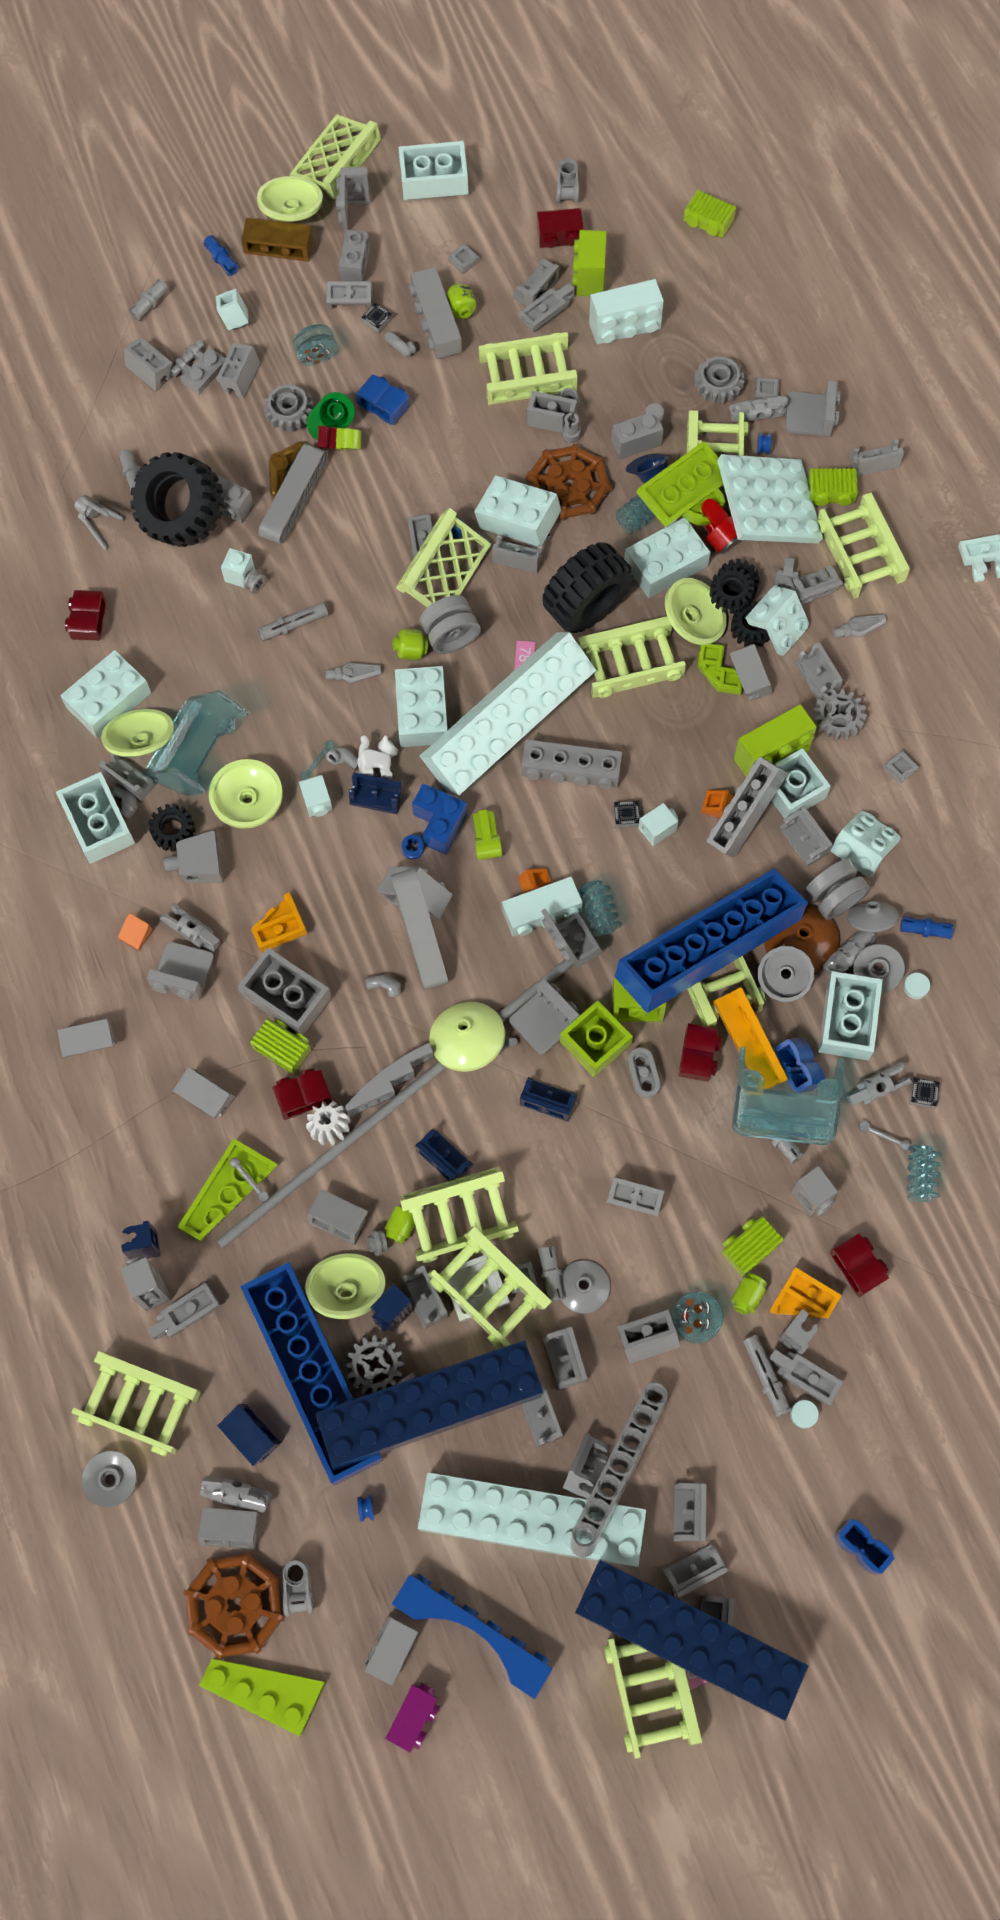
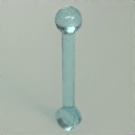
M326 741L323 751L306 771L301 772L300 777L302 780L309 779L310 773L328 751L334 749L332 741Z

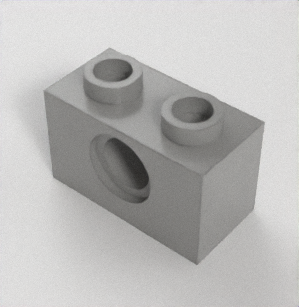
M818 1166L799 1179L791 1193L807 1215L811 1217L816 1213L818 1216H821L827 1212L831 1205L835 1203L834 1197L838 1191Z

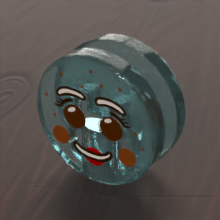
M314 324L305 327L296 334L293 339V347L302 364L314 366L324 363L334 356L337 351V342L328 326Z
M691 1292L680 1298L675 1305L672 1321L678 1336L684 1341L692 1344H703L713 1339L720 1330L723 1313L719 1303L711 1295L704 1292Z

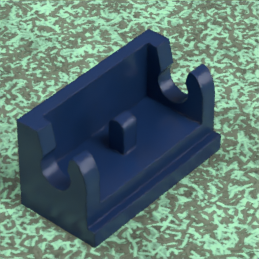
M353 772L352 789H349L350 805L397 815L403 793L401 782Z
M528 1077L520 1096V1106L568 1122L577 1093H569L534 1081L533 1078Z
M435 1129L430 1130L415 1145L416 1151L448 1181L462 1178L473 1166L470 1160L463 1156Z
M148 1220L143 1221V1224L129 1226L122 1231L123 1234H136V1237L131 1242L121 1245L122 1252L129 1259L141 1257L142 1259L146 1257L149 1259L161 1256L157 1230Z
M238 1404L217 1425L252 1466H255L258 1462H263L281 1444L247 1404Z

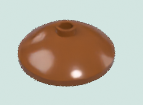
M807 905L799 922L764 942L766 953L780 946H793L803 950L811 959L814 966V974L823 971L824 963L839 948V934L832 919L826 920L818 908ZM805 931L808 936L802 937L799 932ZM789 969L782 970L788 974H791Z

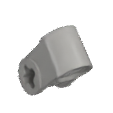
M564 158L558 165L557 202L561 200H574L578 202V164L572 158Z
M301 1560L291 1561L285 1565L282 1574L284 1615L289 1617L291 1613L299 1612L313 1614L314 1600L309 1566ZM294 1565H299L304 1572L302 1579L298 1582L293 1581L289 1574L290 1569ZM294 1601H304V1603L293 1604Z

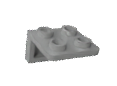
M367 167L340 168V177L336 178L337 192H339L338 196H336L337 210H341L338 211L339 225L343 224L344 232L348 230L349 205L370 204Z
M828 381L825 395L790 392L788 394L785 431L787 433L830 437L833 425H837L839 419V411H835V406H839L840 402L837 382Z
M546 908L541 911L545 917L541 921L567 963L573 961L575 966L579 968L603 953L579 913L556 925Z
M168 942L165 945L157 971L150 969L147 980L152 989L157 992H169L183 999L190 1000L192 998L200 1001L214 956L208 951Z
M545 979L537 985V994L509 1019L510 1025L540 1055L546 1054L560 1041V1033L580 1016L576 1005L571 1001L566 1002L561 996L562 992L554 983L549 984Z

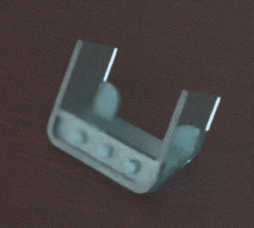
M220 690L190 697L183 704L173 721L174 733L165 746L155 752L145 770V776L185 796L204 794L206 789L201 786V776L197 774L217 738L224 734H230L235 728V720L247 717L249 712Z
M740 1047L735 1068L732 1110L733 1130L742 1136L816 1145L831 1144L835 1140L843 1095L844 1059H838L833 1079H824L818 1083L816 1095L764 1089L763 1076L755 1070L744 1069L745 1047Z

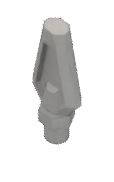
M884 614L851 617L847 624L833 629L832 633L835 639L851 635L862 637L884 625L886 618Z
M347 662L342 667L325 670L326 680H344L351 684L381 675V668L379 664Z

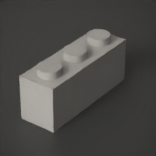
M141 1257L130 1259L126 1262V1266L120 1268L131 1298L144 1310L148 1311L171 1301L160 1271L146 1257L143 1259Z

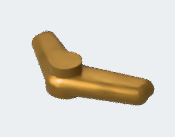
M299 441L279 452L273 453L269 458L270 494L272 497L275 498L284 481L285 468L296 459L301 447L305 444L304 442Z

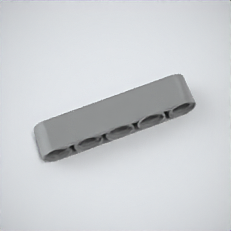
M306 443L303 444L260 524L259 537L280 545L284 543L326 464L327 451Z
M412 868L390 875L424 990L449 983L416 869Z

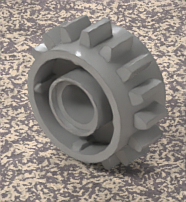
M715 356L710 359L707 358L704 364H699V369L695 372L694 385L698 387L697 393L702 394L704 400L724 404V402L729 400L733 401L734 396L740 395V389H743L744 373L741 372V365H737L734 359L731 360L727 356Z
M296 384L277 386L276 389L269 392V398L264 399L265 406H263L267 422H271L273 428L277 427L282 432L300 430L305 424L307 425V417L314 408L311 395L306 394L305 388L301 389Z

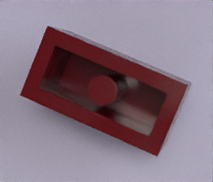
M581 208L537 212V231L540 248L574 246L575 239L579 240V232L584 230Z

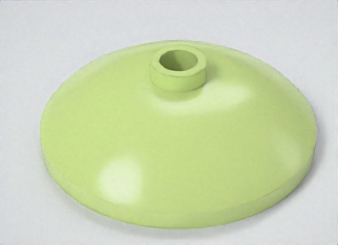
M285 176L272 179L262 185L257 193L259 209L270 218L282 222H297L310 218L321 208L323 203V194L319 186L302 177Z
M683 578L672 584L665 596V610L669 622L675 631L687 641L697 645L712 644L725 631L726 613L722 612L723 607L717 609L715 608L716 603L712 604L709 595L710 587L697 579Z
M154 709L133 710L123 713L108 722L102 730L101 740L105 749L115 755L129 758L141 757L154 753L165 746L174 733V725L170 716L162 711Z
M252 759L237 760L225 765L216 773L209 788V801L215 815L227 825L236 828H253L264 824L276 814L283 797L281 781L276 772L267 764ZM247 798L252 799V801L249 803L244 802V800Z
M462 1002L447 1008L436 1018L430 1030L429 1042L435 1058L443 1066L455 1071H473L488 1065L500 1053L505 1041V1028L500 1016L491 1007L479 1002ZM468 1026L465 1030H460V1028Z
M346 1253L334 1255L319 1262L310 1271L306 1279L305 1291L308 1302L320 1314L335 1319H350L371 1311V1306L385 1292L386 1285L384 1273L376 1262L362 1255Z

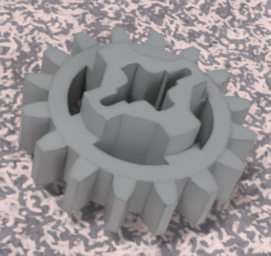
M834 689L831 690L830 696L824 693L821 700H817L816 708L813 711V715L816 716L813 721L814 724H820L818 732L825 730V737L828 738L832 734L835 741L838 740L839 736H842L844 740H848L849 734L855 737L858 730H862L863 722L866 719V714H864L866 707L864 705L859 706L861 698L853 699V692L845 695L844 689H841L840 694H837ZM825 708L827 709L826 713L828 714L826 718L824 716ZM853 712L855 714V721L852 720L853 716L851 714Z
M373 1335L372 1342L368 1343L364 1337L362 1338L363 1345L361 1347L354 1344L355 1354L348 1353L347 1355L352 1360V1363L345 1364V1367L353 1371L347 1376L349 1380L356 1378L353 1386L358 1388L362 1385L363 1394H366L369 1389H372L374 1393L378 1389L383 1390L387 1388L389 1384L394 1386L396 1384L394 1381L395 1377H403L398 1371L399 1368L404 1367V1363L398 1361L403 1355L401 1352L394 1353L397 1347L395 1343L388 1346V1339L386 1337L381 1342H378L376 1335ZM375 1348L373 1353L368 1355L363 1354L365 1351ZM386 1352L392 1357L393 1367L384 1360ZM376 1359L379 1360V1364L383 1369L376 1368L374 1372H371L372 1369L367 1363H375ZM357 1364L365 1369L364 1380L359 1376ZM382 1376L388 1377L380 1383H375L377 1378Z

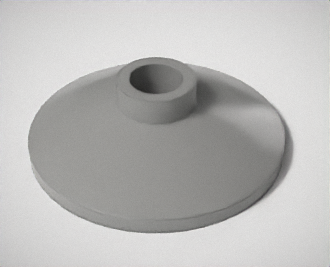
M863 902L855 905L848 912L849 924L865 932L884 931L893 927L898 921V911L893 906L884 902Z
M872 944L865 947L858 953L853 965L854 975L883 979L881 993L894 989L901 982L905 971L904 961L900 953L895 948L886 944ZM880 962L883 964V967L880 970H876L873 967L875 963Z
M584 1260L573 1262L564 1268L561 1272L562 1275L559 1276L564 1296L561 1302L569 1310L580 1314L592 1313L601 1308L610 1292V1282L606 1272L596 1263ZM581 1281L588 1282L589 1287L586 1290L580 1289L579 1283Z
M105 1451L95 1455L86 1464L82 1473V1488L86 1497L95 1505L115 1507L125 1502L131 1496L136 1486L137 1474L132 1461L127 1456L116 1451ZM110 1475H114L116 1478L115 1483L112 1485L107 1484V1477Z

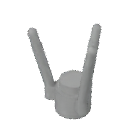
M82 495L75 503V509L79 512L78 518L84 522L101 547L107 550L106 544L88 518L93 519L98 513L106 517L112 516L121 521L124 520V517L102 506L87 495Z

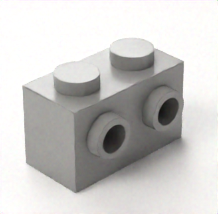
M218 476L219 481L216 483L222 485L223 493L220 496L224 498V506L220 507V511L223 515L243 523L254 507L251 491Z
M669 1310L617 1327L629 1364L680 1347Z

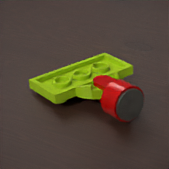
M703 441L640 486L636 493L665 528L682 516L693 524L705 525L709 532L706 540L718 554H724L740 540L737 538L732 516L729 517L723 510L725 498L719 489L724 484L717 461L718 456Z

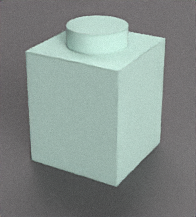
M236 288L216 296L217 311L228 331L249 323L247 307Z
M229 548L221 566L224 581L245 588L243 583L246 576L252 570H255L252 555Z
M322 775L299 782L309 817H320L327 814L328 811H332L331 801Z
M662 803L640 818L638 828L650 844L655 846L677 831L678 816L672 808L668 809Z

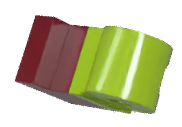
M318 426V448L345 451L361 450L362 431Z

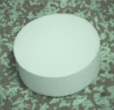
M912 973L906 978L903 989L908 997L921 999L927 995L930 989V982L925 975Z
M808 1400L798 1401L791 1408V1420L799 1428H810L818 1420V1409Z

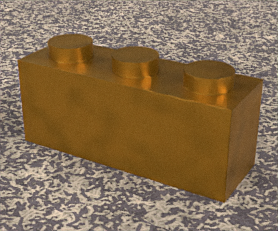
M246 217L241 241L244 254L309 261L313 235L311 225Z

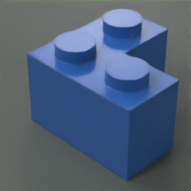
M423 783L412 802L413 815L429 822L423 833L424 845L447 855L468 815L467 802Z

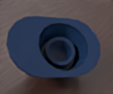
M648 454L641 456L627 465L626 472L637 475L642 483L645 484L669 466L668 460L670 455Z

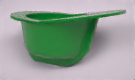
M339 392L328 393L307 417V428L310 435L318 441V426L346 429L355 415L353 402L348 396Z

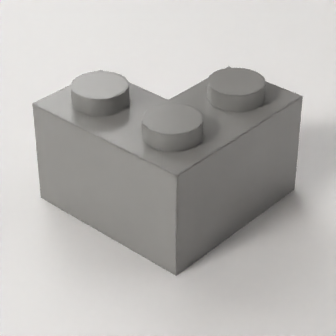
M390 866L376 892L393 905H398L390 875L415 868L430 919L440 920L453 895L445 888L446 885L429 876V871L421 866Z

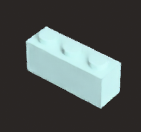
M572 877L502 901V912L512 936L518 934L519 936H525L540 926L545 928L541 921L545 918L541 912L545 908L555 923L556 920L568 919L582 911V900Z

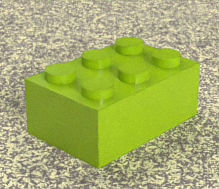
M800 704L738 738L734 760L747 777L751 766L757 761L759 756L776 764L802 748L807 753L810 750L817 727Z

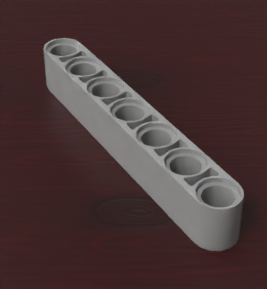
M654 1382L644 1388L573 1529L570 1546L573 1553L579 1557H588L594 1552L664 1411L668 1394L662 1384ZM654 1396L657 1397L660 1401L652 1402L648 1399V1397ZM645 1419L649 1424L641 1425L637 1420ZM631 1441L636 1443L638 1447L629 1448L625 1443ZM623 1465L626 1470L620 1472L615 1470L613 1466ZM610 1488L615 1494L605 1495L601 1490ZM591 1512H599L603 1518L596 1520L590 1517L589 1514ZM580 1536H586L590 1539L591 1542L588 1544H582L577 1540V1538Z

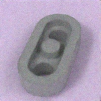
M636 1048L630 1052L627 1061L634 1090L639 1097L651 1099L658 1094L660 1089V1080L653 1055L645 1048ZM641 1059L645 1062V1064L643 1066H638L635 1062ZM648 1083L652 1088L644 1090L642 1085Z

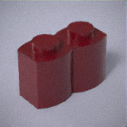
M74 590L73 597H70L68 602L69 611L71 612L69 618L65 620L66 632L69 633L72 640L100 641L106 610V598L103 591Z
M688 1023L684 1037L679 1077L709 1082L710 1076L716 1075L718 1061L713 1060L714 1052H719L722 1040L721 1036H717L718 1029Z
M305 1070L298 1078H282L276 1082L277 1085L272 1087L283 1120L311 1111L313 1106L321 1108L322 1101L326 1102L327 1105L332 1102L321 1070Z
M860 1233L829 1252L859 1298L889 1279L887 1275L889 1273L888 1267L882 1259L878 1260L874 1256L872 1243L866 1236L862 1237Z

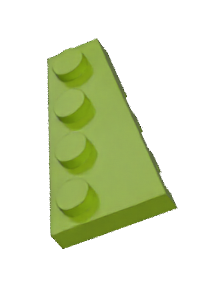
M233 1138L177 1228L201 1242L254 1190L237 1168L230 1165V1160L233 1157L240 1160V1165L257 1186L278 1167V1164Z
M212 1658L199 1686L300 1737L324 1687L325 1681Z

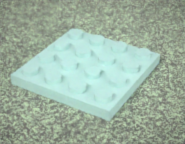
M720 455L717 461L738 540L820 543L823 536L820 533V525L816 522L818 518L813 500L809 497V486L802 460Z

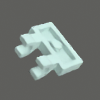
M1000 534L959 542L958 549L964 566L972 565V575L975 582L984 581L983 573H987V567L984 562L989 561L995 562V572L997 578H1000Z

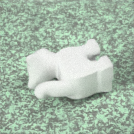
M365 735L361 736L357 760L359 773L371 776L375 772L377 774L376 777L391 780L393 777V773L390 771L391 758L397 755V747L385 735L382 741L378 743L377 751L368 749V737Z

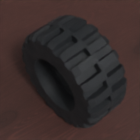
M166 452L162 453L160 457L154 456L149 460V465L144 464L140 468L141 474H136L134 479L136 482L135 487H131L130 495H133V500H130L131 509L135 510L133 513L134 520L139 522V528L152 539L178 547L196 545L199 543V539L205 540L209 536L208 532L210 530H215L217 518L221 519L222 512L220 507L224 506V498L220 496L223 493L222 485L216 483L219 481V478L215 472L211 471L207 464L179 452H173L172 454ZM185 479L190 492L188 506L181 516L170 521L165 511L166 495L172 485Z
M598 542L595 545L591 544L586 549L578 551L574 557H570L557 570V573L551 577L550 583L546 585L545 593L542 596L543 606L565 631L570 633L583 632L586 628H591L595 623L602 621L607 614H610L621 603L622 598L627 595L629 587L633 584V569L611 544Z

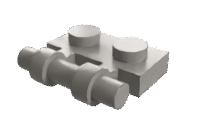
M197 340L194 345L190 344L187 347L186 353L181 358H177L173 362L174 366L170 369L173 377L182 373V384L200 395L219 374L226 358L211 348H208L203 354L200 351L204 344L202 341ZM192 359L196 360L191 367L187 365Z

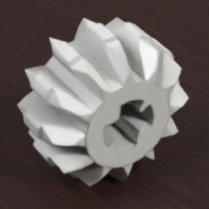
M322 1101V1107L319 1109L313 1106L315 1113L307 1114L309 1123L306 1124L311 1138L315 1141L318 1140L323 1146L328 1140L331 1145L335 1144V1139L337 1138L344 1141L342 1133L350 1132L348 1126L350 1117L346 1114V1109L342 1105L338 1107L334 1101L329 1106L326 1102Z

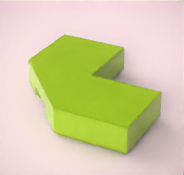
M700 645L697 667L717 692L741 695L742 685L736 669L721 667L724 645Z

